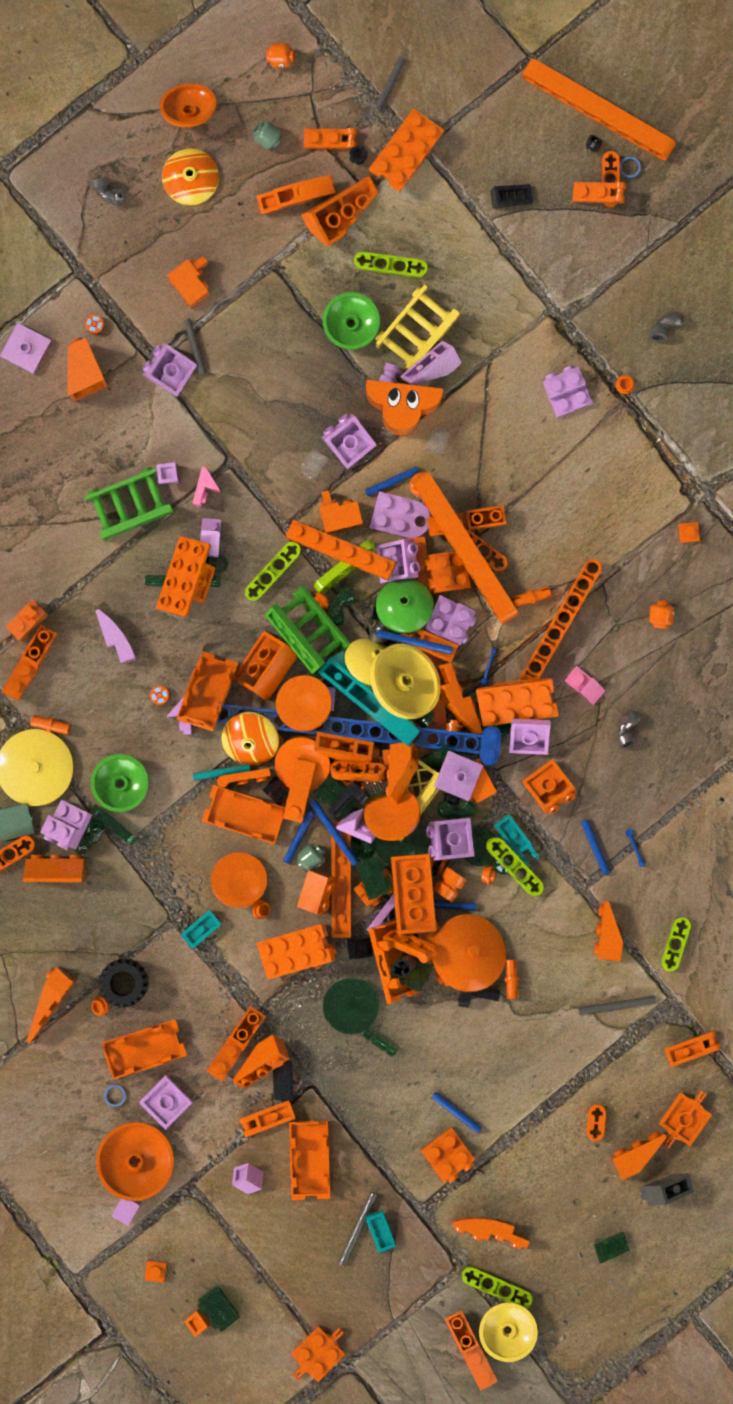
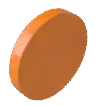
M306 675L296 676L285 682L278 691L276 710L282 722L289 728L301 732L312 731L323 725L330 716L332 698L326 685L319 679Z
M308 736L293 737L287 740L278 750L275 757V770L281 782L288 788L291 787L298 758L317 762L311 791L321 786L330 773L331 759L314 751L316 739Z
M384 789L371 798L364 811V819L369 831L375 837L386 841L399 840L411 834L417 827L421 816L418 801L408 790H405L399 803L394 804L387 797L386 790Z
M241 852L228 854L217 862L212 871V890L218 900L229 907L246 908L252 906L261 899L266 890V870L262 863L250 854Z

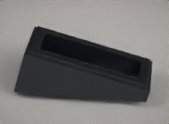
M530 184L494 186L490 191L493 209L533 203ZM521 190H524L525 199H522ZM513 191H516L517 200L514 198ZM506 192H508L509 200L506 198Z

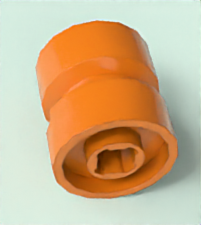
M446 867L441 874L442 880H437L433 890L450 902H453L458 895L457 889H462L467 880Z

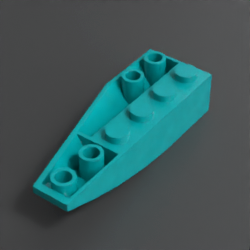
M346 649L330 657L318 673L395 737L409 746L420 733L411 719L399 718L388 712L376 698L372 686L360 682L350 673L345 663Z

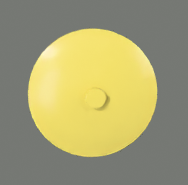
M394 644L378 653L373 660L370 671L371 686L376 698L388 712L403 719H417L429 713L436 706L441 690L439 675L432 661L421 650L408 644Z
M40 729L19 732L11 737L0 751V785L8 796L21 804L27 803L29 806H42L52 803L66 792L72 781L74 773L72 754L65 742L53 733Z

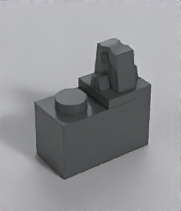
M689 1173L672 1174L639 1188L642 1200H647L648 1205H666L694 1192Z

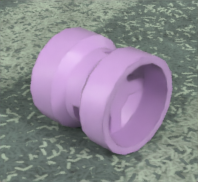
M385 363L384 374L380 376L379 381L398 383L397 379L401 376L403 369L393 364Z

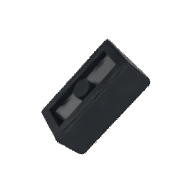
M286 1061L282 1066L273 1070L274 1100L293 1101L294 1099L291 1061Z

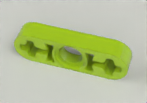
M678 917L672 924L661 959V965L667 971L672 972L679 967L691 929V923L687 918ZM682 920L687 925V928L681 931L684 938L673 935L674 931L676 933L679 932L677 923H681ZM673 939L681 941V947L678 950L671 948V941ZM668 950L673 953H679L678 957L674 955L673 961L675 965H671L670 968H667L668 964L665 963L666 959L669 960L671 954H667Z

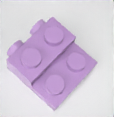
M163 343L162 345H157L154 349L153 355L155 356L152 361L148 360L143 366L142 370L145 371L143 376L177 397L197 364L168 344Z
M573 365L563 369L564 373L556 375V372L545 376L546 380L542 383L557 418L593 403L579 366L576 368Z
M353 414L341 416L338 420L339 424L325 429L323 432L325 435L321 437L346 469L377 446Z
M402 539L376 545L378 555L396 562L389 581L380 578V583L418 578L420 565L416 561L418 546L414 543V539Z
M439 595L434 604L432 617L423 630L460 646L465 644L469 634L466 632L476 621L474 616L476 611Z
M512 719L509 753L548 755L550 720Z
M61 800L54 816L48 815L40 833L45 835L44 839L52 843L55 840L58 841L57 846L67 850L70 847L76 850L92 814Z
M470 818L429 822L426 833L431 838V845L428 851L430 857H433V861L474 856Z

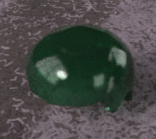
M351 836V848L356 858H361L360 861L370 860L376 850L375 841L373 840L372 843Z

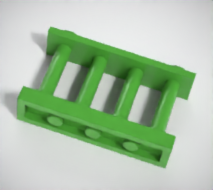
M149 467L143 469L141 474L102 490H98V488L87 492V496H84L87 502L93 501L103 525L102 531H99L103 541L174 513L170 503L167 505L165 502L163 503L153 476L158 475L156 468L152 469ZM145 479L156 503L155 509L149 512L145 509L135 484ZM129 487L139 512L137 513L138 516L132 519L127 516L118 490ZM111 494L121 519L119 520L120 523L114 526L110 524L100 497Z
M301 585L293 593L295 599L282 608L276 603L264 615L308 670L314 674L325 664L322 660L335 649L339 652L345 650L350 645V642L312 597L310 591L304 585ZM301 604L307 613L293 623L286 614ZM313 619L320 628L305 638L298 629ZM325 634L332 643L317 653L310 644Z

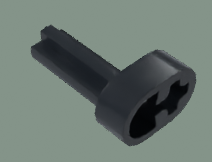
M354 781L346 787L347 791L328 809L329 813L335 818L355 798L363 806L371 800Z
M405 955L391 965V972L396 978H404L416 969L417 963L420 960L413 955Z
M485 988L475 992L460 991L458 1007L468 1008L471 996L499 1001L500 990Z

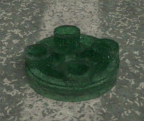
M485 828L472 829L474 856L463 858L475 866H484L491 863L495 858L486 849V843L490 838L496 836ZM493 842L492 850H499L498 843Z

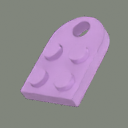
M379 491L369 529L407 539L417 538L428 530L427 517H430L426 506L419 501ZM417 517L425 518L426 524L423 527L416 526L415 519Z

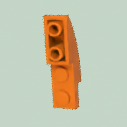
M326 175L276 188L273 191L257 195L256 197L261 214L264 215L336 194L331 175Z
M504 505L455 513L466 531L472 532L507 524ZM427 517L429 537L444 535L434 518Z
M40 624L23 652L19 663L3 687V694L19 702L45 660L57 633Z
M451 662L439 665L438 669L443 681V685L440 686V696L455 720L461 721L460 725H464L466 731L472 734L482 733V723L476 715L475 702L470 696H462L463 689L457 681L455 667Z
M250 1006L206 1072L222 1082L266 1016Z
M483 1216L461 1217L452 1220V1226L455 1227V1231L465 1234V1232L473 1234L472 1238L483 1242V1239L488 1241L490 1235L493 1234L494 1239L504 1242L505 1239L512 1242L511 1246L520 1250L522 1247L527 1249L530 1243L528 1238L513 1232L514 1224L504 1220Z
M461 1310L447 1317L445 1321L480 1391L497 1383L498 1380L463 1311Z

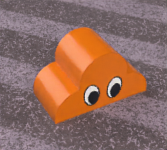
M374 380L366 381V396L369 403L374 408L383 411L382 420L384 426L389 432L398 436L412 433L419 425L420 416L433 413L441 404L442 388Z

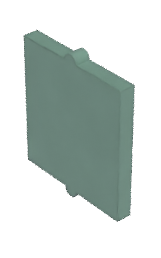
M27 803L0 809V836L2 841L18 838L23 835L35 834L32 823L33 816H30Z

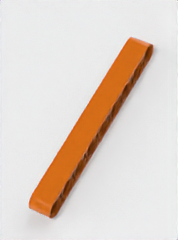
M536 59L529 61L521 75L527 82L662 160L666 161L676 145L672 138Z
M427 471L411 481L414 489L500 623L503 625L519 614L430 473Z
M590 559L585 563L518 680L537 678L542 675L601 572L602 566L598 560ZM589 564H595L597 566V572L590 573L587 569V566ZM578 581H586L588 588L586 590L580 589ZM569 597H576L578 605L571 606L568 603ZM559 614H567L569 621L562 623L559 620ZM550 630H557L559 638L556 640L551 639L549 636ZM547 646L550 654L542 656L540 654V647ZM536 662L540 665L538 673L531 671V663Z

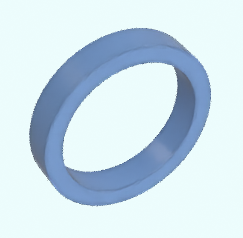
M626 157L620 163V173L625 178H634L641 170V164L635 157ZM634 160L638 164L637 173L626 175L622 171L623 162Z
M111 1085L106 1089L104 1099L108 1105L117 1107L124 1103L126 1092L120 1085ZM117 1087L123 1091L124 1098L122 1102L112 1104L108 1101L107 1092L110 1088Z

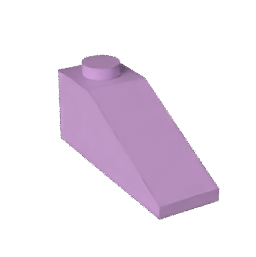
M441 341L400 377L409 384L415 385L449 375L462 362L454 347Z

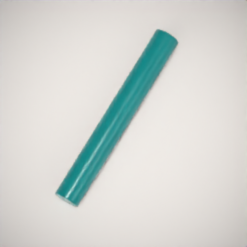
M240 765L193 773V779L195 781L248 772L251 769L250 765Z

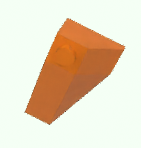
M367 176L301 214L309 231L324 245L329 246L347 233L348 228L354 224L359 214L366 209L378 191L370 176Z
M59 966L55 969L51 968L45 976L47 981L44 984L26 1041L29 1044L32 1043L77 981V979Z

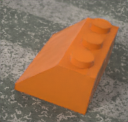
M263 631L238 668L234 680L268 701L298 656L287 644Z
M31 855V859H26L23 882H86V859H81V855H69V859H62V855H50V859H42L43 855Z

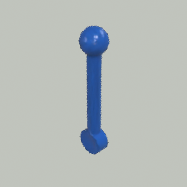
M495 647L492 648L484 679L481 680L483 686L488 684L487 679L496 652Z
M628 829L625 834L629 837L639 860L638 865L644 867L646 863L642 860L632 836L633 831Z

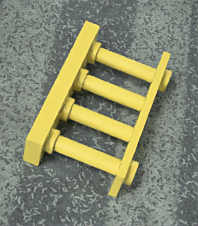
M425 284L422 288L418 287L412 294L414 298L385 332L382 330L376 337V347L378 349L382 344H385L406 361L405 371L431 351L460 316V313L455 309L452 312H446L425 295L427 291ZM419 300L442 318L443 322L439 327L437 325L433 326L413 309ZM407 314L430 332L429 335L431 337L427 342L419 339L401 324ZM395 329L418 347L419 351L415 356H410L388 338Z

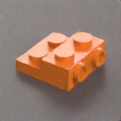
M455 552L431 554L426 557L425 569L429 571L430 576L428 586L433 594L471 588L469 573Z
M553 759L522 781L546 815L549 812L550 814L556 813L560 809V804L564 801L566 803L572 801L575 798V793H577L573 784Z
M452 1127L421 1149V1152L444 1183L446 1181L449 1183L453 1182L458 1178L457 1173L462 1169L467 1171L474 1165V1156Z

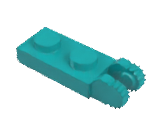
M509 814L493 825L512 851L519 856L527 867L530 866V862L522 854L527 848L534 859L538 860L540 858L531 846V842Z

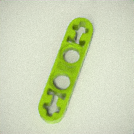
M359 252L354 258L355 267L361 271L412 278H422L427 273V264L420 259L369 252ZM365 257L366 261H371L372 257L374 258L373 268L370 267V263H364V266H361L357 260ZM384 259L387 265L385 268L380 269L376 266V261ZM398 261L405 263L406 267L403 271L395 269V264ZM408 262L412 263L411 267H417L420 264L424 270L416 273V269H411V273L407 272L409 268Z
M367 540L359 546L373 553L377 549L372 540ZM340 561L315 582V590L321 594L326 593L356 567Z
M288 542L246 587L245 596L248 600L255 602L261 599L300 556L301 549L296 542ZM289 546L292 548L296 546L297 554H291L288 557V559L291 560L289 563L287 562L286 558L280 556L282 553H284L285 556L289 553ZM278 559L285 562V567L282 570H277L274 567V562ZM268 573L272 576V581L269 584L262 583L261 577L263 574ZM258 581L265 589L262 591L259 588L257 597H249V589H256L258 585L255 582Z
M492 837L487 841L486 849L526 893L532 896H539L543 892V883L502 839ZM493 842H495V843H498V842H499L498 847H499L502 851H504V852H503V853H500V852H499L498 850H496V849H493V850H492V848H493L492 843H493ZM508 854L513 857V862L510 865L504 863V857ZM520 868H524L526 871V876L523 879H519L516 874ZM530 880L531 883H533V884H538V885L536 886V888H537L538 890H537V891H534V890L531 891L532 886H531L529 883H527L526 881Z
M467 1266L462 1270V1280L474 1288L506 1302L519 1304L525 1308L532 1304V1295L526 1289L473 1266ZM472 1270L473 1275L478 1278L479 1274H482L479 1285L475 1284L477 1280L474 1278L467 1280L465 1273H470ZM485 1278L493 1280L494 1283L491 1288L483 1287L482 1283ZM503 1286H509L511 1293L508 1296H503L500 1293V1289ZM515 1289L518 1290L517 1295L523 1296L524 1294H526L528 1302L524 1301L523 1304H521L520 1299L517 1297H515L514 1300H511L514 1296Z

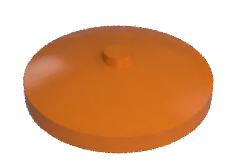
M473 914L455 916L443 923L433 938L432 944L436 945L439 951L437 955L432 957L434 967L441 979L452 988L463 992H475L489 987L500 977L506 961L505 944L497 928L485 918Z
M139 1122L126 1123L110 1131L102 1140L96 1155V1170L101 1183L112 1195L126 1201H143L158 1194L170 1180L174 1166L173 1151L167 1138L155 1127Z

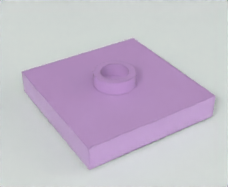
M17 323L0 357L35 374L52 341Z
M448 751L434 787L469 801L483 765Z
M166 1074L139 1103L166 1130L193 1101Z

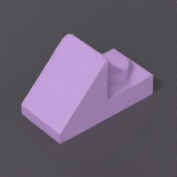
M202 518L200 541L211 544L207 557L218 558L221 530L220 519Z
M183 698L167 715L168 718L177 717ZM179 721L180 732L183 731L184 735H193L192 725Z
M364 809L345 815L336 828L369 843H372L375 839V836L369 831L365 820H363Z

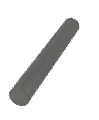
M399 56L375 106L376 109L382 111L406 61L405 58Z
M191 318L185 319L184 324L195 363L197 364L199 375H204L206 370Z

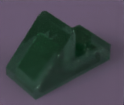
M618 1232L605 1239H596L594 1241L599 1263H604L630 1251L624 1232Z

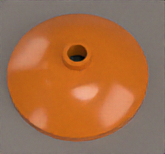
M195 83L181 84L171 88L163 95L160 101L162 117L172 125L186 128L205 123L214 115L217 108L214 93L209 88Z

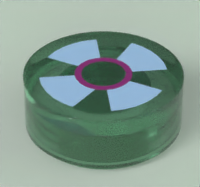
M505 856L504 863L506 865L512 864V859ZM495 859L494 869L496 872L507 874L508 872Z

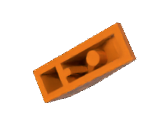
M317 732L314 751L338 761L371 762L374 742Z
M297 759L287 798L284 819L303 822L317 762Z

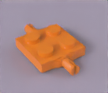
M700 1090L695 1099L688 1098L679 1092L658 1122L670 1134L663 1143L669 1149L676 1139L691 1146L711 1118L712 1114L701 1105L707 1095Z
M318 1326L291 1353L300 1365L295 1373L292 1374L295 1377L300 1372L295 1378L296 1380H299L305 1373H308L319 1382L342 1359L346 1353L339 1347L337 1342L344 1334L343 1330L340 1332V1327L330 1335Z

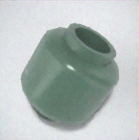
M260 121L253 130L254 141L265 149L276 148L281 142V130L270 121Z
M307 844L297 855L298 865L306 872L308 870L316 871L326 861L325 850L319 844Z

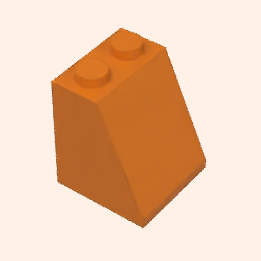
M82 337L71 341L72 344L68 345V394L73 401L108 386L90 344L86 338L82 339Z

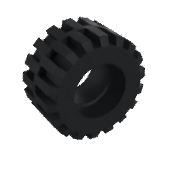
M124 958L109 963L102 970L101 976H99L100 983L98 985L101 990V996L105 998L107 1003L109 1002L112 1006H118L119 1008L131 1007L138 1003L146 994L147 987L149 986L148 975L144 971V967L140 966L137 961ZM124 971L133 976L135 987L129 994H119L115 991L112 981L117 973Z

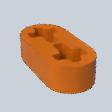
M593 1104L588 1110L586 1134L592 1141H599L604 1136L606 1110L600 1104ZM596 1108H599L602 1112V1115L598 1116V1121H595V1115L592 1114V1111H595ZM594 1124H597V1130L600 1131V1134H597L596 1137H593V1134L590 1133V1130H594Z

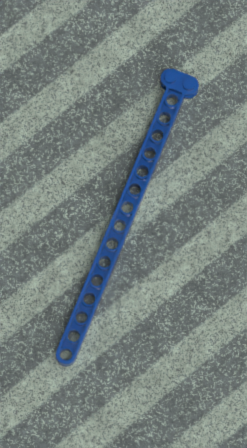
M224 704L222 708L228 710V717L226 719L219 717L217 723L226 724L230 718L241 711L264 713L278 731L312 735L321 732L371 742L402 743L399 739H391L390 732L378 722L328 717L322 730L301 732L293 730L285 724L282 726L276 725L275 720L279 716L277 710ZM336 722H340L343 725V729L339 733H335L332 729ZM354 725L362 727V732L359 735L352 734L351 729ZM379 727L381 735L379 737H372L370 733L372 728ZM417 727L420 731V737L418 741L413 742L416 747L479 754L481 761L486 765H493L499 759L501 732L497 727H487L482 735ZM430 734L438 735L439 740L436 744L428 742ZM450 736H455L458 739V743L454 747L447 744V739ZM470 738L477 741V746L474 749H469L466 746V741Z

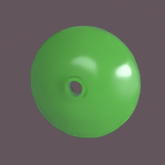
M349 292L336 296L326 306L323 314V328L326 336L333 344L347 350H356L368 345L377 335L380 326V316L377 307L368 297L359 293ZM354 321L355 325L353 327L348 326V322Z
M414 579L389 582L382 588L376 600V611L381 623L389 630L400 634H409L422 629L429 622L433 614L434 603L430 591L424 584ZM406 599L408 600V602L406 604H402L401 600Z
M115 754L104 758L97 764L91 776V790L94 798L101 806L115 812H125L137 807L144 800L149 787V779L144 766L137 759L124 754ZM119 780L124 781L123 787L118 786L117 783Z

